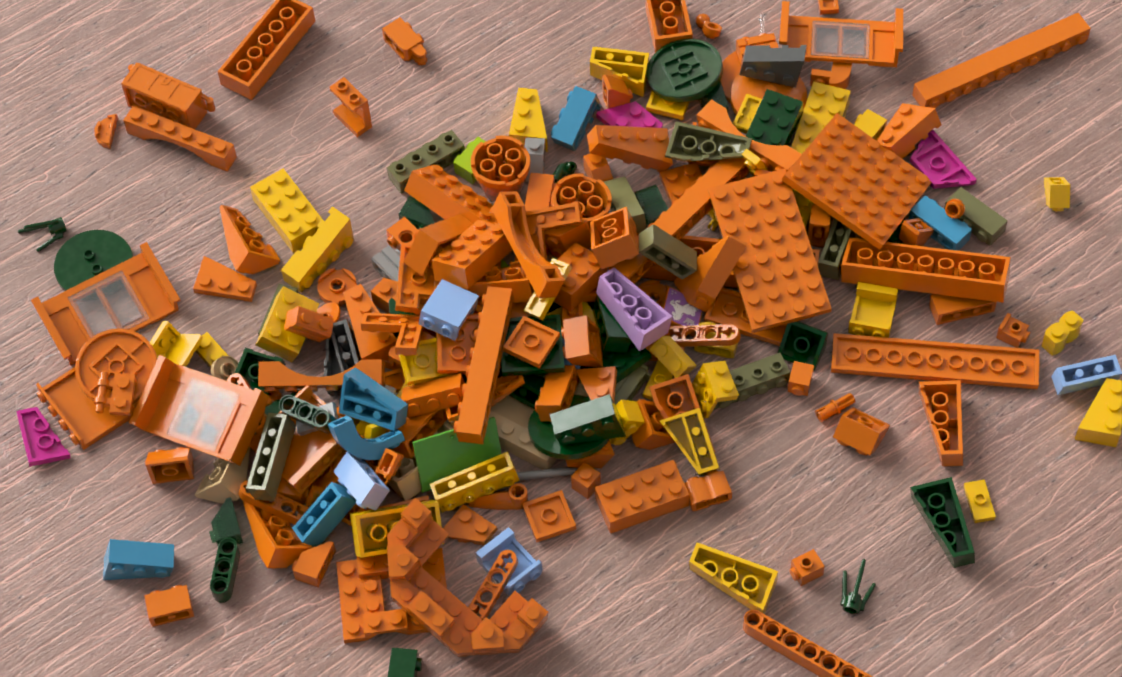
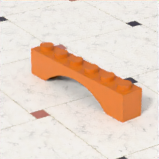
M712 99L697 114L699 127L746 137L732 124L727 108ZM752 140L749 149L772 172L784 168L787 172L802 155L788 145H767Z
M132 106L123 120L128 134L143 140L159 139L174 143L193 152L211 166L228 172L237 158L234 144L138 107Z
M517 191L500 192L492 207V211L537 297H557L565 279L558 266L546 261L536 249L530 236L525 205Z
M382 359L360 360L344 372L324 377H313L296 373L279 361L259 362L258 386L264 389V392L269 393L277 392V389H285V392H297V389H303L306 385L313 392H317L318 388H326V391H338V388H342L344 374L356 367L385 387V362Z

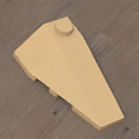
M250 446L240 466L222 459H216L213 463L215 466L214 470L210 475L206 474L195 496L222 504L237 501L240 498L238 494L240 485L246 481Z

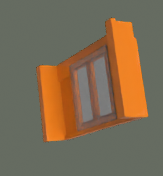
M782 1L779 44L788 45L789 48H800V45H807L804 62L868 64V66L897 68L899 52H903L902 8H896L894 22L789 16L790 2Z
M147 242L140 245V254L44 302H41L38 296L31 299L64 360H68L70 366L76 363L81 348L93 336L110 329H128L136 332L179 311L177 302L181 300Z
M159 355L129 423L150 434L240 466L264 414L265 406L270 396L260 389H248L181 366Z

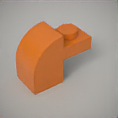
M833 62L831 71L812 68L810 86H812L813 82L847 89L851 77L852 63Z

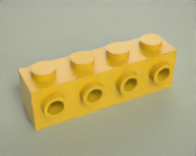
M507 451L430 483V487L435 501L439 502V508L443 513L451 511L462 504L473 502L481 496L492 494L503 487L511 486L515 482L520 481Z

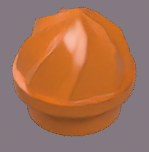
M951 199L946 204L945 212L951 218H960L965 212V205L959 199Z

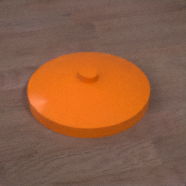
M739 74L733 81L730 91V103L735 115H737L746 94L763 99L767 89L803 101L804 111L807 102V90L800 77L796 88Z

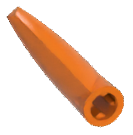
M516 483L508 491H499L481 496L468 503L469 507L482 509L520 510L523 509L522 503L528 501L527 488L521 483Z

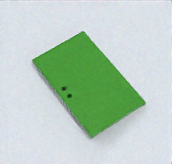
M491 417L488 420L484 444L459 442L454 429L413 441L422 493L432 490L430 483L502 454L495 417Z

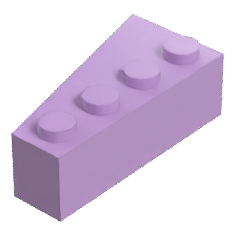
M612 268L600 276L596 294L639 351L668 333L672 315L616 268Z

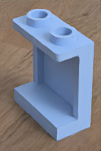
M442 279L422 308L419 325L452 340H456L459 330L469 314L475 312L479 295Z
M508 527L478 550L476 557L477 562L489 573L502 551L512 550L516 554L518 565L504 588V591L510 596L514 591L521 592L525 584L531 580H536L541 575L542 562L540 560L536 561L515 539L514 532ZM511 556L508 559H503L505 566L508 562H513ZM495 574L492 578L499 584L503 580V575Z

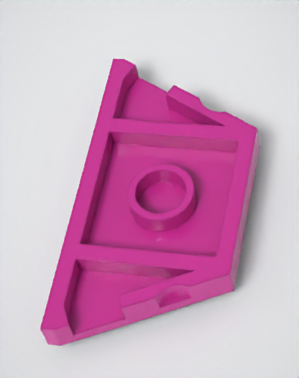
M636 101L596 113V118L608 126L663 128V123Z
M933 129L928 133L929 137L921 140L918 149L910 157V163L929 178L932 182L930 186L933 189L976 184L977 179Z

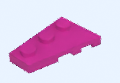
M37 407L16 411L29 467L71 458L70 453L64 448L61 440L54 434L49 423Z

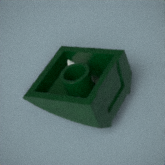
M245 347L235 373L242 375L252 390L257 388L264 391V389L258 386L259 362L279 361L283 365L286 364L282 358L272 357Z

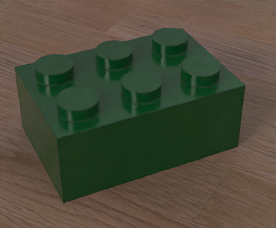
M767 89L746 137L767 145H789L803 113V101Z

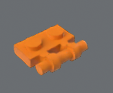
M101 372L100 379L97 380L98 395L94 401L96 405L95 412L103 413L104 407H110L109 412L111 415L131 416L136 375L115 373L114 381H109V373ZM107 389L112 390L111 398H106Z

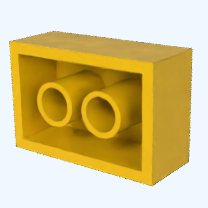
M283 286L274 300L256 346L293 362L301 350L305 337L284 330L286 314L297 306L316 312L320 303Z

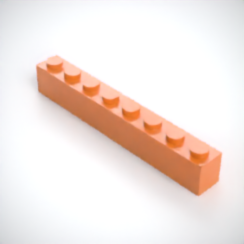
M488 286L486 294L482 296L483 310L478 314L479 328L474 332L475 347H472L470 350L471 365H468L466 368L467 383L463 384L462 396L464 397L463 401L459 402L458 405L459 419L454 423V433L457 434L459 442L484 444L503 355V346L505 345L514 303L512 289Z

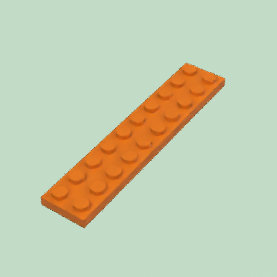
M834 333L831 373L928 381L961 380V383L1038 389L1039 350Z

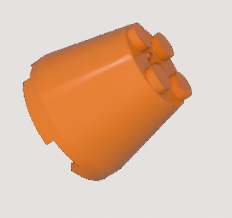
M495 136L496 138L484 143L480 142L471 155L472 172L483 189L485 196L492 201H496L500 192L517 191L520 195L530 170L531 162L528 151L521 141L510 136Z
M571 174L557 182L552 192L551 204L553 207L579 202L582 219L586 220L590 227V221L609 213L612 197L609 188L600 179L595 180L584 176V174Z

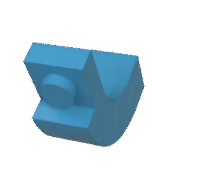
M347 415L328 423L335 441L353 456L365 460H379L386 448H396L400 445V442L405 441L403 433L398 429L373 439L361 438L356 430L353 419Z

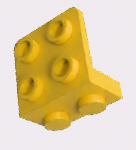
M163 321L150 343L156 352L157 358L160 355L186 367L194 352L199 348L203 337L200 334H180L169 321Z
M726 361L703 363L692 382L704 419L709 418L718 402L737 400L739 396Z

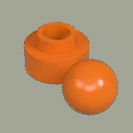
M702 13L696 17V25L702 28V32L707 38L715 39V37L720 36L722 27L717 23L710 22V17L707 14Z

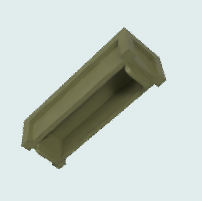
M643 364L616 385L615 405L621 399L633 400L646 380L649 381L650 379L648 366Z

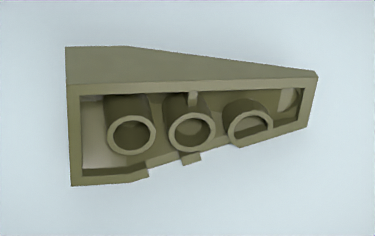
M676 121L665 157L684 162L743 158L742 153L746 149H750L752 138Z

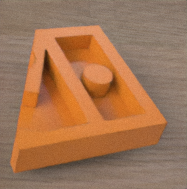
M615 366L576 369L577 375L590 400L610 394L613 402L615 401L617 377Z
M463 504L443 529L449 533L448 538L458 539V542H472L484 546L497 531V526Z

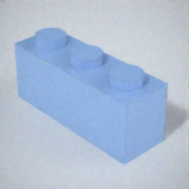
M1116 355L1058 367L1051 377L1057 395L1101 386L1106 378L1118 380L1122 375V371Z
M346 452L333 471L339 478L338 482L348 489L347 493L357 500L356 504L363 509L368 507L376 511L390 491L364 459L353 456L349 452Z

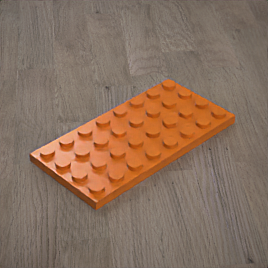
M785 168L708 189L722 238L730 234L747 243L745 250L733 268V273L752 333L832 312L792 187L781 180L786 174Z

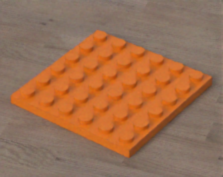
M838 113L834 115L781 179L879 250H881L932 183L925 174L894 152L881 146V143Z

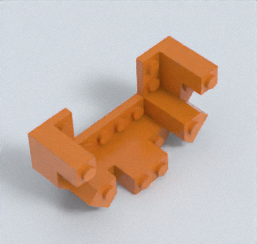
M414 498L401 513L400 521L387 534L388 571L392 600L457 657L520 652L548 620L549 612L533 598L527 601L518 592L514 591L490 619L485 617L482 620L422 568L449 537V533L433 520L432 512Z

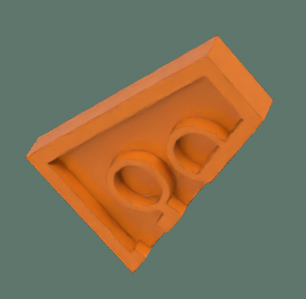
M204 256L193 290L194 293L252 302L257 283L255 280Z

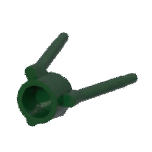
M62 217L50 221L25 225L23 229L18 230V233L48 227L50 234H55V236L38 247L36 251L39 252L56 240L63 238L62 233L67 232Z
M865 559L861 562L854 590L849 592L848 595L847 571H843L842 600L840 605L843 606L845 612L850 614H859L860 611H864L865 604L876 586L875 583H872L864 598L861 599L862 596L858 594L866 564Z

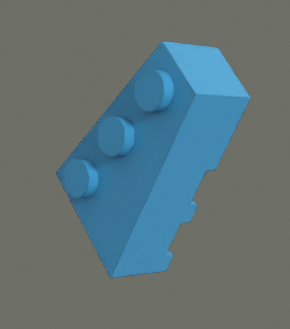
M575 86L573 91L569 92L566 107L561 109L558 124L554 125L551 131V138L555 144L576 151L586 134L587 124H592L594 121L592 115L595 110L600 111L602 108L597 94Z
M356 367L344 374L339 413L393 431L406 423L408 410L406 402Z
M110 539L104 556L103 580L170 577L174 566V544Z

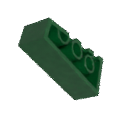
M952 477L910 487L911 499L952 566L956 568L975 563V552Z

